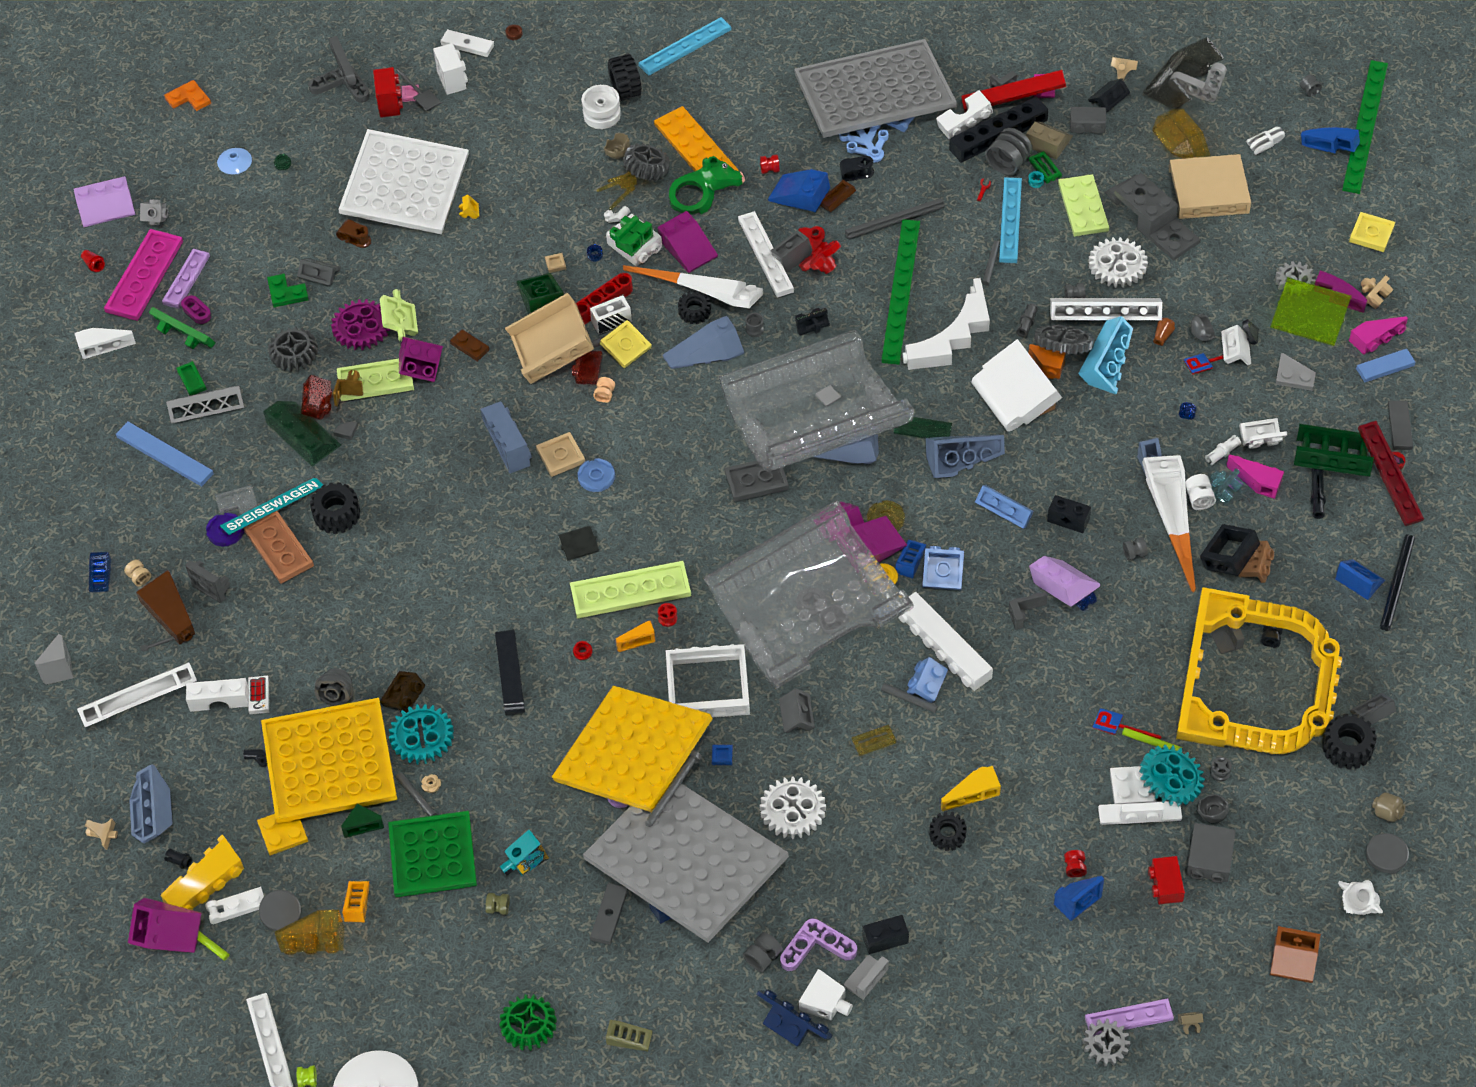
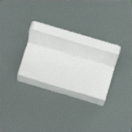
M1238 325L1221 331L1224 361L1229 364L1242 359L1247 365H1250L1251 356L1249 341L1247 340L1249 338L1248 335Z

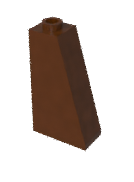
M168 570L136 592L140 603L175 638L179 645L189 641L195 635L191 620Z

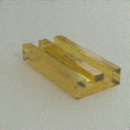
M888 724L852 737V742L858 755L862 756L896 744V739ZM885 732L888 733V734L883 735V736H880V737L871 738L869 741H866V742H863V743H860V744H859V741L868 739V738H870V737H873V736H876V735H879V734H882V733H885Z

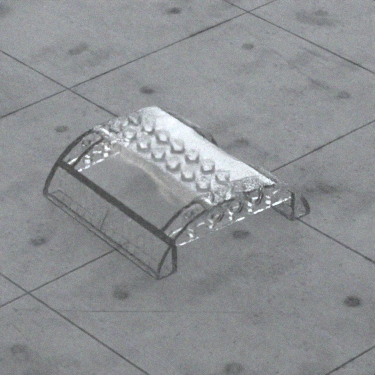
M835 500L703 578L740 642L744 644V648L762 675L775 690L811 669L808 662L810 657L835 640L860 627L869 626L880 629L914 608L913 602L905 591L898 590L851 526L847 512L838 500Z

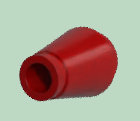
M84 250L81 253V258L91 271L100 272L104 268L105 262L102 256L89 250Z

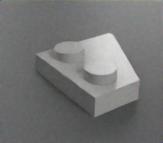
M1281 353L1276 385L1313 391L1316 372L1286 354Z

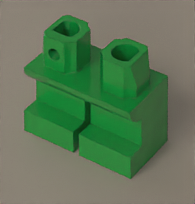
M636 215L632 218L624 216L620 221L622 228L613 227L609 231L610 238L615 241L616 247L631 257L653 237L652 224L647 221L645 223L639 221Z

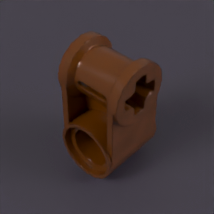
M346 219L336 232V236L341 241L345 240L346 243L357 247L366 248L371 244L368 228L350 219Z

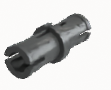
M1033 303L1027 304L1024 314L1020 317V325L1016 331L1020 337H1024V335L1026 337L1030 327L1035 322L1034 317L1038 307Z

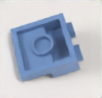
M939 546L925 548L923 588L961 590L964 551H960V548L950 547L949 550H943Z

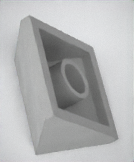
M58 634L35 662L39 675L46 685L74 678L70 654L62 635Z

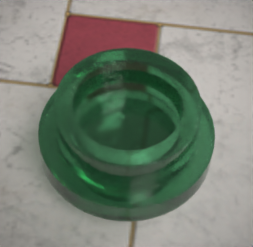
M279 154L274 160V166L278 170H286L292 164L290 157L286 154Z

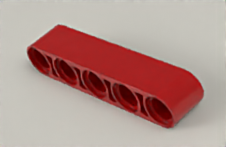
M618 274L576 303L584 325L591 321L590 308L622 295L625 298L632 293L633 285L630 274Z

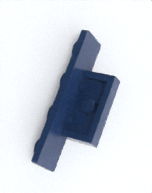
M766 989V991L759 990L756 995L773 1005L763 1024L794 1045H801L809 1029L824 1039L832 1038L833 1035L828 1032L829 1028L821 1023H814L811 1021L812 1017L802 1011L800 1013L794 1010L795 1006L788 1001H780L776 998L777 994L773 991Z

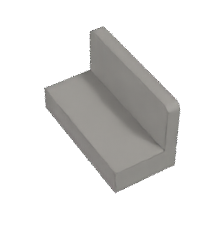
M867 955L844 983V987L864 1000L888 971L889 960L882 956L877 961L872 956Z

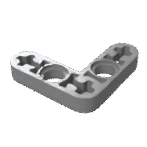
M1214 63L1205 82L1181 72H1174L1169 83L1177 90L1202 100L1214 102L1219 94L1227 68L1222 63ZM1210 81H1215L1218 85H1215ZM1190 85L1196 86L1197 89L1192 88Z

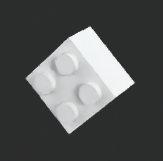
M453 43L433 48L437 73L446 94L465 90L468 79L464 72L466 70L463 60L460 61L459 50L455 49Z

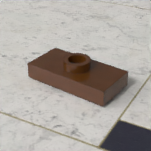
M842 180L826 194L820 206L831 213L856 191L855 187Z

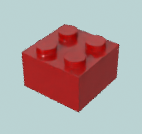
M394 67L373 70L380 118L401 115L400 109L403 108L402 98H399L402 96L401 86H397V84H400L399 76L395 74Z

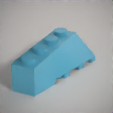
M1122 316L1105 322L1092 350L1089 352L1078 373L1088 385L1113 394H1117L1118 391L1116 385L1117 381L1121 379L1122 373H1120L1121 365L1125 363L1126 357L1124 353L1129 347L1133 331L1131 325Z

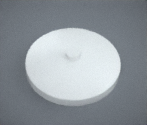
M370 1051L348 1061L336 1076L333 1087H419L413 1068L405 1059L388 1051Z

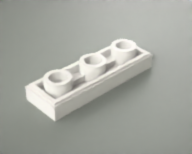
M448 29L441 39L442 46L453 43L455 49L485 57L489 56L494 47V41Z

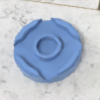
M603 459L588 460L578 470V482L581 487L588 491L601 492L606 490L615 480V471L612 464Z

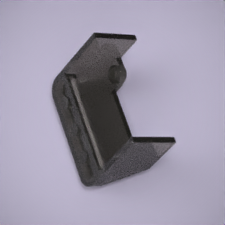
M1208 37L1176 51L1147 85L1143 93L1158 103L1177 109L1184 103L1189 102L1191 97L1175 78L1170 80L1174 72H1181L1193 78L1200 75L1204 76L1210 71L1209 67L1212 64L1223 60L1224 57Z

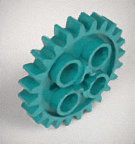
M416 704L415 710L409 706V712L406 713L402 710V717L395 716L396 722H391L392 729H389V740L392 749H395L396 755H401L402 760L407 757L409 763L416 759L417 764H419L420 760L427 764L428 758L434 762V756L437 755L441 758V751L448 752L447 746H452L451 739H454V728L451 719H448L447 713L442 714L441 708L435 711L434 705L427 709L426 704H424L423 708ZM418 720L422 722L425 748H422Z
M1164 745L1162 749L1157 746L1155 750L1151 749L1144 756L1140 764L1142 767L1139 772L1143 774L1140 779L1146 781L1143 785L1144 787H1150L1148 793L1154 792L1155 799L1161 797L1162 803L1169 800L1170 806L1174 802H1176L1177 806H1180L1182 802L1187 805L1189 801L1193 802L1199 796L1204 787L1202 783L1205 778L1201 777L1204 772L1198 770L1201 765L1194 764L1193 762L1196 758L1190 759L1188 757L1189 752L1183 754L1182 748L1176 751L1174 745L1170 749H1168L1167 745Z

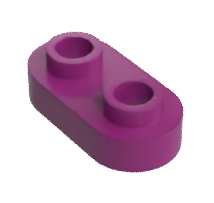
M187 296L181 301L183 311L196 323L205 324L210 321V309L196 296Z

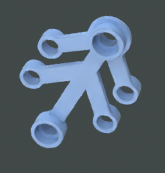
M881 125L870 127L868 134L865 133L864 129L855 130L859 137L850 135L849 132L839 134V139L843 142L849 141L847 143V152L870 156L873 162L876 163L884 157L882 147L885 141L888 140V131L880 130L878 132V141L875 146L872 141ZM857 144L865 145L866 148L857 147Z

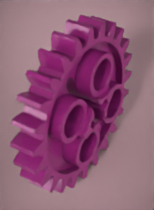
M358 299L356 304L354 301H351L350 306L345 303V309L338 308L339 313H334L335 318H332L333 324H331L333 336L337 342L340 341L341 346L346 344L347 349L351 346L354 347V350L358 347L364 350V346L370 349L371 344L378 345V340L383 342V336H388L387 331H390V329L383 327L380 303L375 305L374 300L370 304L368 299L364 303H361V300Z

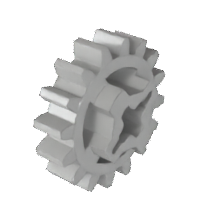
M1291 261V265L1284 263V268L1279 267V271L1276 272L1275 284L1278 285V290L1284 289L1283 294L1289 292L1290 297L1293 294L1300 297V293L1306 296L1307 291L1311 292L1315 286L1316 275L1312 274L1313 269H1307V264L1301 266V262H1298L1296 265Z
M1107 1018L1103 1024L1100 1019L1097 1020V1026L1091 1023L1089 1026L1090 1030L1085 1031L1084 1035L1086 1038H1083V1044L1087 1045L1084 1048V1052L1090 1051L1088 1058L1092 1059L1095 1057V1064L1103 1061L1105 1067L1108 1062H1111L1114 1066L1116 1059L1122 1062L1123 1055H1127L1129 1051L1125 1047L1130 1046V1041L1126 1040L1129 1034L1122 1033L1124 1026L1118 1028L1117 1021L1109 1024V1019ZM1102 1030L1100 1035L1094 1036L1095 1033ZM1105 1036H1106V1040H1107V1042H1108V1044H1109L1107 1049H1106L1105 1042L1103 1041V1040L1105 1039ZM1113 1050H1118L1116 1053L1110 1055V1053Z

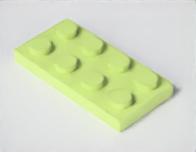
M1093 174L1058 179V185L1073 235L1081 236L1108 232L1109 225Z
M399 359L337 368L338 379H347L350 370H353L352 375L354 370L358 371L360 374L358 380L362 381L364 392L363 396L341 395V401L414 390L413 378L399 374Z

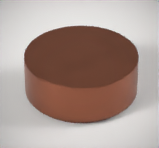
M510 25L505 30L506 37L510 40H518L523 35L522 28L519 25Z

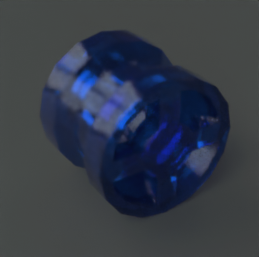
M1091 592L1075 605L1084 611L1088 608V605H1093L1097 602L1094 592Z

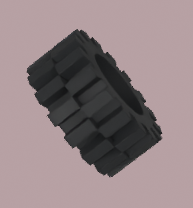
M696 290L692 294L690 291L687 292V295L684 293L678 302L680 318L684 319L686 323L689 320L690 324H693V321L699 324L700 320L702 323L705 322V319H708L711 314L710 298H707V295H703L700 291L697 294ZM695 304L701 306L698 310L688 309L689 306Z
M946 811L944 816L939 813L937 818L934 816L932 819L929 835L935 847L938 845V849L942 850L945 847V851H949V848H952L953 851L956 850V846L960 848L962 843L965 842L967 826L964 819L960 820L961 816L959 814L955 817L954 812L947 815ZM944 826H951L956 830V833L953 836L946 837L940 833V830Z

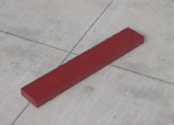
M1377 420L1360 425L1358 430L1371 457H1374L1377 470L1404 525L1408 526L1423 521L1424 517Z

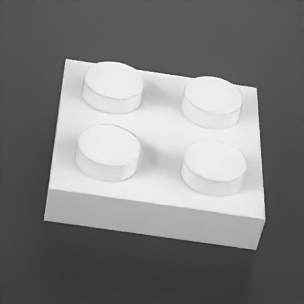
M1142 766L1110 768L1114 804L1156 802L1155 793H1148L1150 787H1144L1143 785L1146 781L1140 779L1143 775L1139 772Z

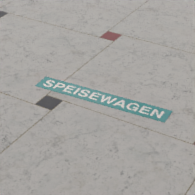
M312 478L220 525V527L230 535L316 491L318 488H322L323 484L317 478Z

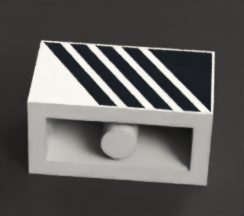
M623 295L590 308L591 322L598 334L617 328L626 320L632 322L631 309Z

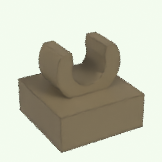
M1202 1013L1178 1014V1021L1183 1025L1185 1034H1189L1188 1028L1190 1025H1194L1196 1033H1200L1201 1028L1198 1023L1203 1022Z

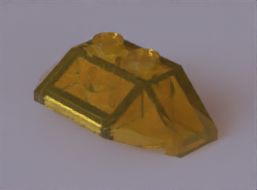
M1171 109L1157 116L1152 131L1171 154L1183 159L1210 156L1203 131L1184 109Z

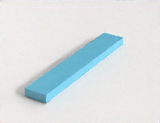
M720 17L640 61L639 67L649 76L729 32L731 26Z
M1004 177L999 262L1017 263L1022 178Z

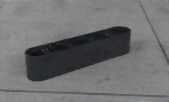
M515 630L495 632L505 715L525 713Z

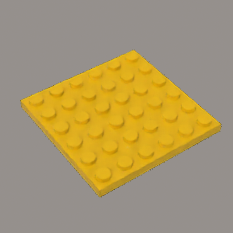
M612 686L552 775V778L558 783L652 812L713 718L709 713Z
M379 698L261 720L277 823L353 809L356 804L369 806L397 800Z

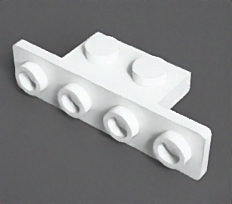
M1169 801L1164 803L1146 802L1098 806L1101 825L1182 820L1181 805L1177 806L1176 802L1172 806H1170Z

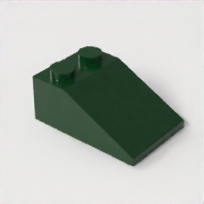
M551 273L516 281L528 315L564 295V292Z

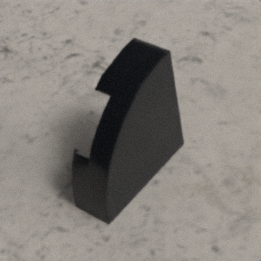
M1248 319L1243 321V330H1246L1249 336L1247 340L1252 345L1257 344L1259 328Z

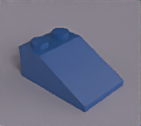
M813 169L784 174L769 196L768 201L816 212L830 189L828 174Z

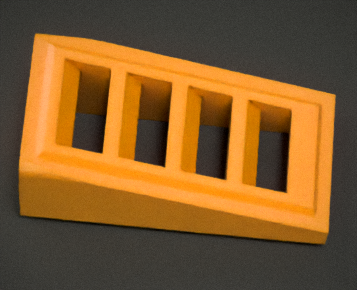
M647 621L616 638L617 651L622 652L654 643L655 633L651 621Z
M349 881L342 911L345 922H365L369 881ZM353 889L363 890V892H352V891H353Z

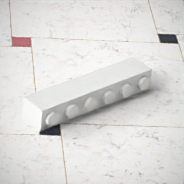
M1050 298L1051 320H1110L1120 316L1125 320H1162V300L1160 298Z
M914 592L898 604L897 616L900 621L906 622L910 626L912 633L916 636L919 635L925 646L932 648L940 661L944 660L948 664L950 671L953 674L957 673L961 677L966 687L970 686L975 691L992 679L993 668L917 592Z

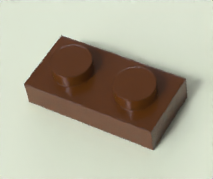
M463 329L450 340L451 345L477 362L489 351V346Z

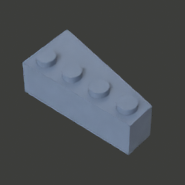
M500 401L482 408V420L509 474L529 467V459L532 458L530 450L520 434L515 421L511 419L508 407L505 408Z

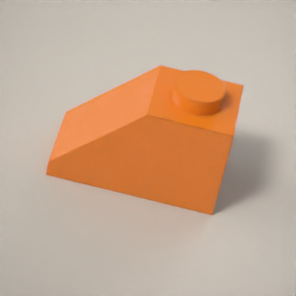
M1030 344L1028 353L1045 376L1050 379H1060L1066 353L1053 352L1052 349L1046 350V347Z

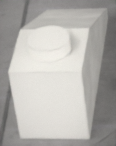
M90 328L75 333L83 359L136 344L131 330Z

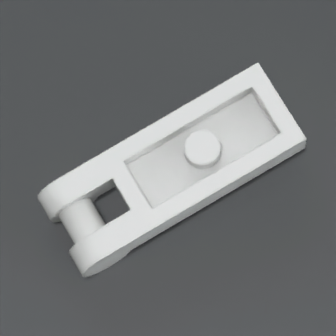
M258 887L218 901H208L205 906L207 911L210 912V923L216 924L259 910L260 902L264 897L262 888ZM224 908V912H218V909Z

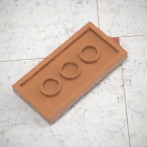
M278 511L244 527V532L280 584L314 566L313 561Z

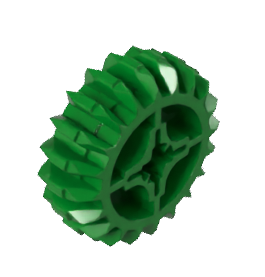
M526 994L524 999L521 1000L517 996L516 1002L509 1001V1007H504V1014L500 1015L501 1022L499 1026L502 1029V1036L505 1037L507 1043L512 1042L514 1048L520 1045L522 1051L525 1046H528V1049L531 1051L532 1045L535 1044L540 1049V1042L542 1041L547 1044V1037L552 1038V1031H556L555 1023L557 1018L555 1010L551 1008L549 1002L544 1001L543 997L537 1000L534 994L531 999ZM534 1011L540 1012L545 1017V1020L535 1016ZM531 1017L532 1022L528 1023L525 1027V1022L527 1023V1021H529ZM511 1024L521 1028L522 1034L516 1032L511 1027Z

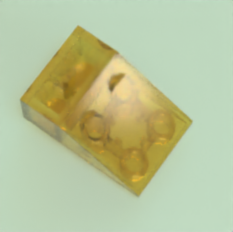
M339 909L317 910L275 931V937L281 953L293 955L296 952L315 954L317 951L336 953L344 949L345 927Z

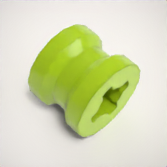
M315 1065L305 1069L297 1067L298 1087H305L307 1085L316 1087L317 1074Z

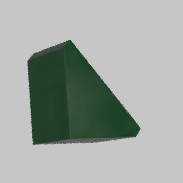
M356 804L341 827L344 838L383 829L384 825L381 815Z

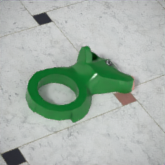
M715 156L706 157L702 161L703 167L701 169L681 176L672 183L669 189L671 207L680 213L687 211L690 215L696 213L702 215L712 206L716 190L729 186H740L744 183L745 177L743 173L734 170L726 162L718 160ZM686 185H695L703 191V197L697 204L685 206L676 199L679 189Z

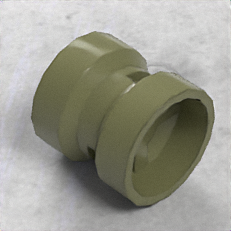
M488 893L486 913L493 914L494 912H499L502 915H507L510 904L509 894L498 896L495 893Z

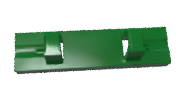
M154 307L151 308L149 314L160 321L156 328L159 332L166 335L171 327L188 336L185 345L191 349H195L199 342L210 348L215 345L216 342L209 336Z

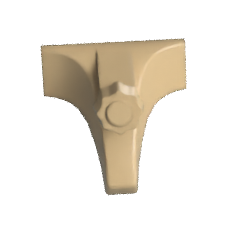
M1112 57L1111 66L1117 70V79L1122 78L1124 81L1125 76L1130 70L1137 69L1138 61Z
M113 819L104 824L87 820L85 827H87L86 835L100 838L102 846L107 850L111 838H117L118 831H113L116 823Z

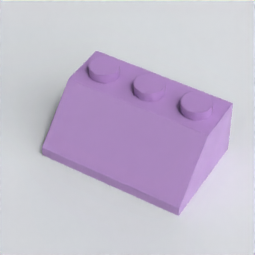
M125 176L74 189L83 227L135 215Z
M1043 556L1029 566L1033 582L1070 607L1100 587V583L1063 560Z

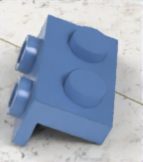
M928 657L916 664L914 668L916 672L908 682L907 686L909 688L907 693H916L932 703L938 695L948 669Z

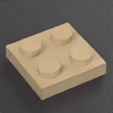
M570 432L536 445V450L551 477L580 466L585 462V458Z

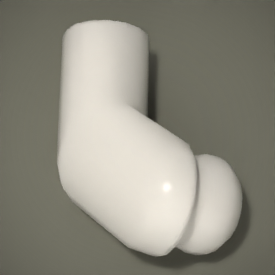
M624 206L618 213L614 214L612 210H607L604 213L605 220L609 223L620 222L624 216L630 213V209Z

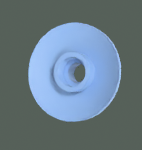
M242 148L228 149L217 160L219 169L226 174L242 173L252 163L251 154Z

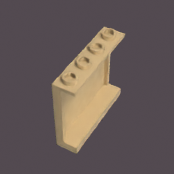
M1240 154L1170 160L1169 173L1172 174L1178 203V219L1250 213L1251 199Z
M568 293L505 328L512 338L523 369H521V372L530 384L594 349L576 302Z

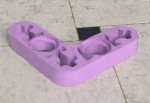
M809 919L781 954L780 964L784 970H795L815 943L844 960H852L857 955V945L853 940L821 921ZM817 926V931L809 932V927ZM827 936H834L836 942L828 944L825 942V938ZM804 941L807 943V947L805 949H798L796 943ZM852 947V952L844 953V948ZM793 951H794V952L796 953V954L794 955V957H793V962H794V963L789 962V963L787 964V963H786V958H787V959H790V958L793 956Z

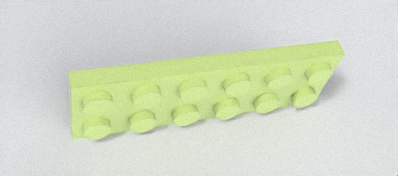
M683 561L570 583L577 618L691 596Z

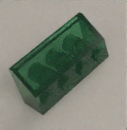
M277 401L263 411L267 425L311 466H314L341 446L332 435L294 401Z

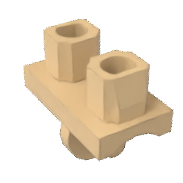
M1386 275L1377 285L1375 284V278H1365L1361 282V291L1363 293L1369 292L1365 298L1367 303L1374 309L1384 301L1377 293L1386 298L1394 290L1386 283L1390 279Z

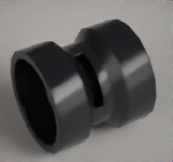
M1264 625L1261 643L1267 647H1279L1281 643L1280 635L1283 629Z

